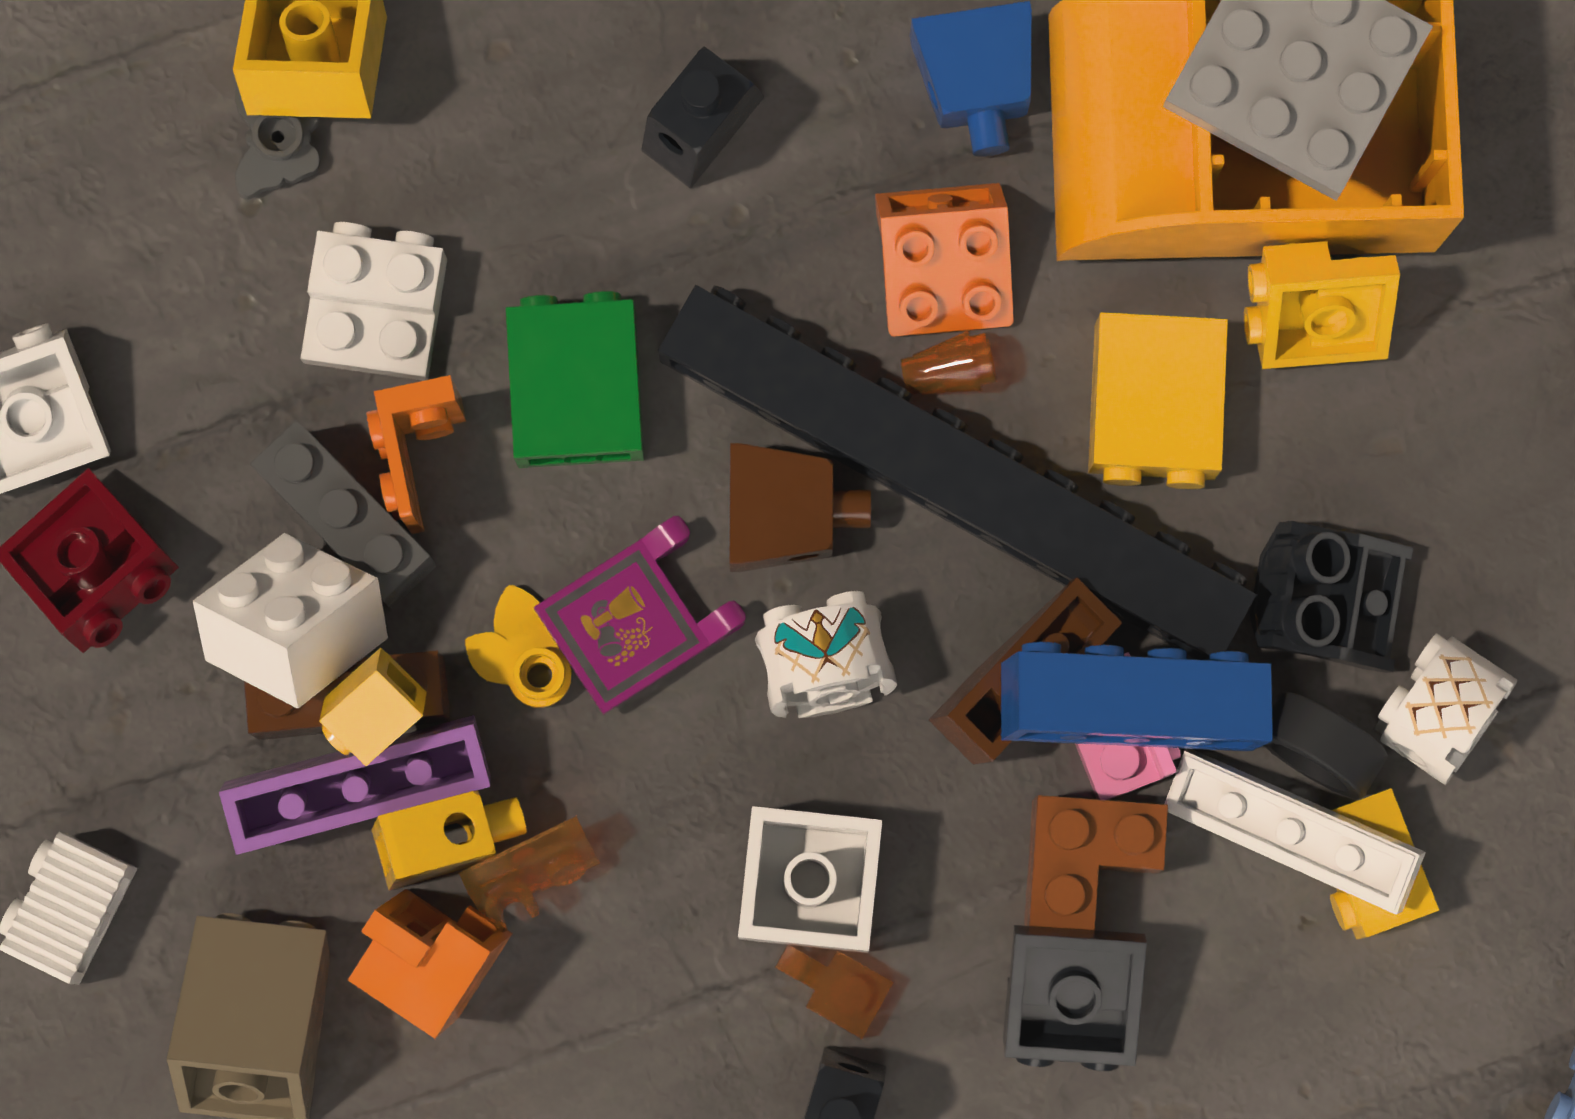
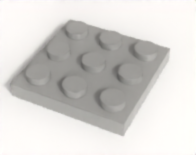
M1221 0L1168 94L1163 107L1337 201L1433 26L1386 0Z

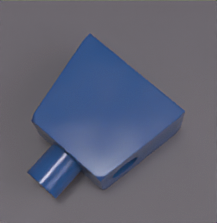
M1030 1L912 18L909 36L911 47L938 124L941 128L946 129L968 125L974 156H993L1008 151L1010 144L1005 120L1020 118L1028 113L1031 102L1032 9Z

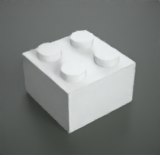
M283 533L193 600L205 661L296 708L304 705L388 638L378 578L286 533Z
M752 806L738 939L868 953L882 820Z

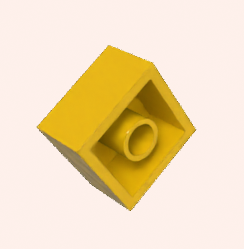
M245 0L233 73L246 114L371 119L387 21L383 0Z

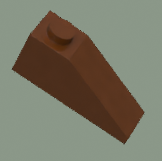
M1078 578L1072 579L979 666L930 717L929 721L973 765L993 762L1012 742L1001 740V663L1016 652L1022 651L1023 644L1031 642L1058 643L1061 645V653L1085 654L1086 647L1102 645L1122 622Z

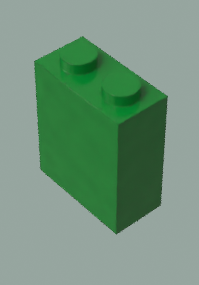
M600 291L583 295V302L558 304L556 296L535 295L521 298L520 306L506 307L513 455L517 467L531 468L644 461L636 312L633 299L621 300V294L618 292Z

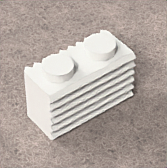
M59 832L55 836L54 842L46 839L40 845L31 861L28 874L35 877V880L31 884L24 901L18 898L14 899L2 918L0 934L6 936V938L1 943L0 950L66 983L80 985L138 868L65 833Z

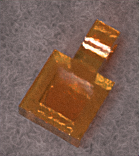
M787 945L775 966L779 971L814 990L805 1008L860 1039H863L894 983L838 950L835 951L826 967L794 947Z

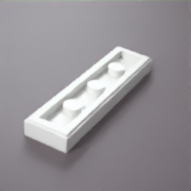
M1193 749L1184 751L1164 805H1168V813L1395 915L1403 912L1426 853Z

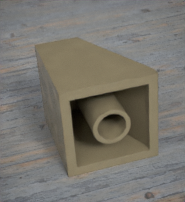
M233 913L219 914L215 918L196 917L167 1055V1063L179 1112L235 1119L310 1118L330 963L326 930L316 929L311 924L295 920L284 921L280 925L252 922L245 916Z

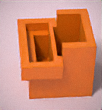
M404 889L375 909L361 932L373 941L348 981L436 1039L460 1017L513 933L471 905L466 908L459 921L456 922L408 889Z

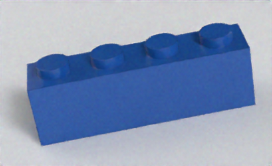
M1026 643L1022 645V651L1016 652L1001 663V740L1253 751L1273 741L1271 664L1249 663V654L1233 651L1210 654L1209 661L1187 659V651L1174 648L1153 649L1147 652V657L1124 656L1123 647L1113 645L1090 646L1085 648V654L1061 653V645L1058 643Z

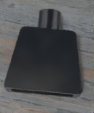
M704 46L651 109L647 116L641 150L691 189L764 99V95L750 80ZM672 137L681 146L682 150L672 145L667 139Z
M824 1047L803 1119H874L885 1082L886 1066Z

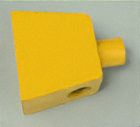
M478 790L379 815L371 829L388 891L487 862L496 854L494 843L527 833L523 812L517 797L483 806ZM455 823L461 825L467 832L468 840L459 844L452 843L444 833V826Z

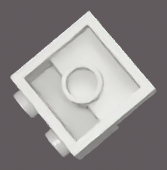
M349 222L334 223L333 233L317 231L307 290L310 296V303L300 357L301 361L304 364L422 381L428 380L447 265V257L443 248L433 247V237L413 231H398L395 241L371 238V228Z
M48 323L26 329L12 337L16 347L0 352V494L110 455L111 449L88 393L90 387L67 329L52 334Z

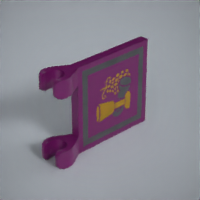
M680 516L669 518L631 546L534 607L538 617L602 715L613 710L707 648L737 632L745 624L746 615L740 605L734 600L723 604L696 623L656 561L675 552L689 541L690 530Z

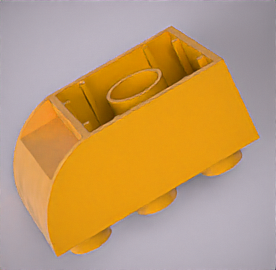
M1061 0L1051 9L1048 15L1057 261L1262 256L1263 246L1327 241L1330 255L1436 252L1463 220L1464 205L1453 0H1386L1433 27L1337 201L1163 107L1168 94L1221 0Z

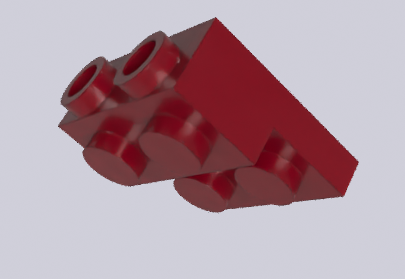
M89 468L0 546V563L61 635L83 654L91 646L101 648L112 643L122 631L123 622L121 619L139 603L152 604L161 599L170 588L171 578L169 576L179 568L148 531L129 513Z

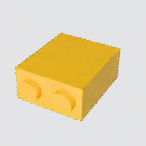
M1100 312L1094 326L1089 474H1103V483L1118 486L1140 485L1142 476L1167 478L1166 486L1176 489H1201L1205 487V480H1215L1222 471L1228 319Z

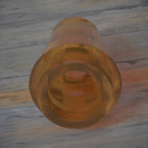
M968 330L917 352L911 357L901 359L905 386L912 395L919 393L983 392V385L997 382L994 359L986 333L971 336Z

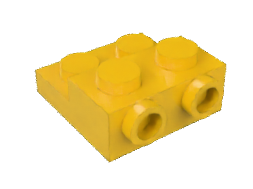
M1327 241L1263 246L1261 263L1249 264L1248 266L1249 296L1252 303L1257 302V306L1244 308L1246 342L1248 345L1257 344L1262 369L1388 359L1400 279L1396 255L1331 260Z

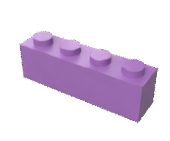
M472 715L402 734L367 766L353 753L344 755L338 751L225 781L219 791L235 853L238 855L376 818L379 815L488 788L491 785V775L475 716Z

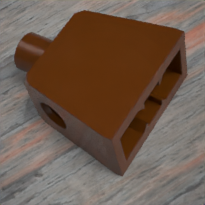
M730 443V572H745L828 558L832 556L833 528H871V490H833V460L742 443Z

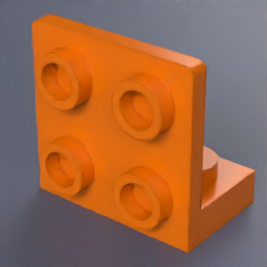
M1000 183L875 194L876 215L882 241L887 328L891 336L1009 327L1013 324L1008 206Z
M451 375L374 391L377 410L366 412L373 447L375 450H379L382 460L388 459L390 472L379 474L386 510L392 513L395 521L402 520L411 534L424 532V526L405 434L415 433L417 440L436 439L452 434L454 432L453 424L466 422L462 397Z

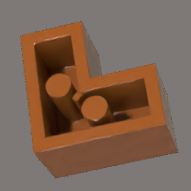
M1036 796L1032 800L1024 926L1095 930L1099 870L1157 874L1164 870L1168 805Z

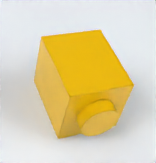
M380 647L324 697L319 720L322 724L323 734L340 753L344 755L353 753L367 766L423 716L427 692Z

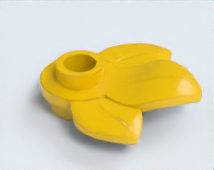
M509 585L503 591L495 608L494 632H484L467 637L465 639L467 655L473 669L484 680L508 685L514 696L525 705L535 708L549 707L559 702L569 690L572 679L570 664L534 610V607L541 602L525 590L515 585ZM544 665L551 670L552 679L545 687L537 688L528 682V673L534 666Z

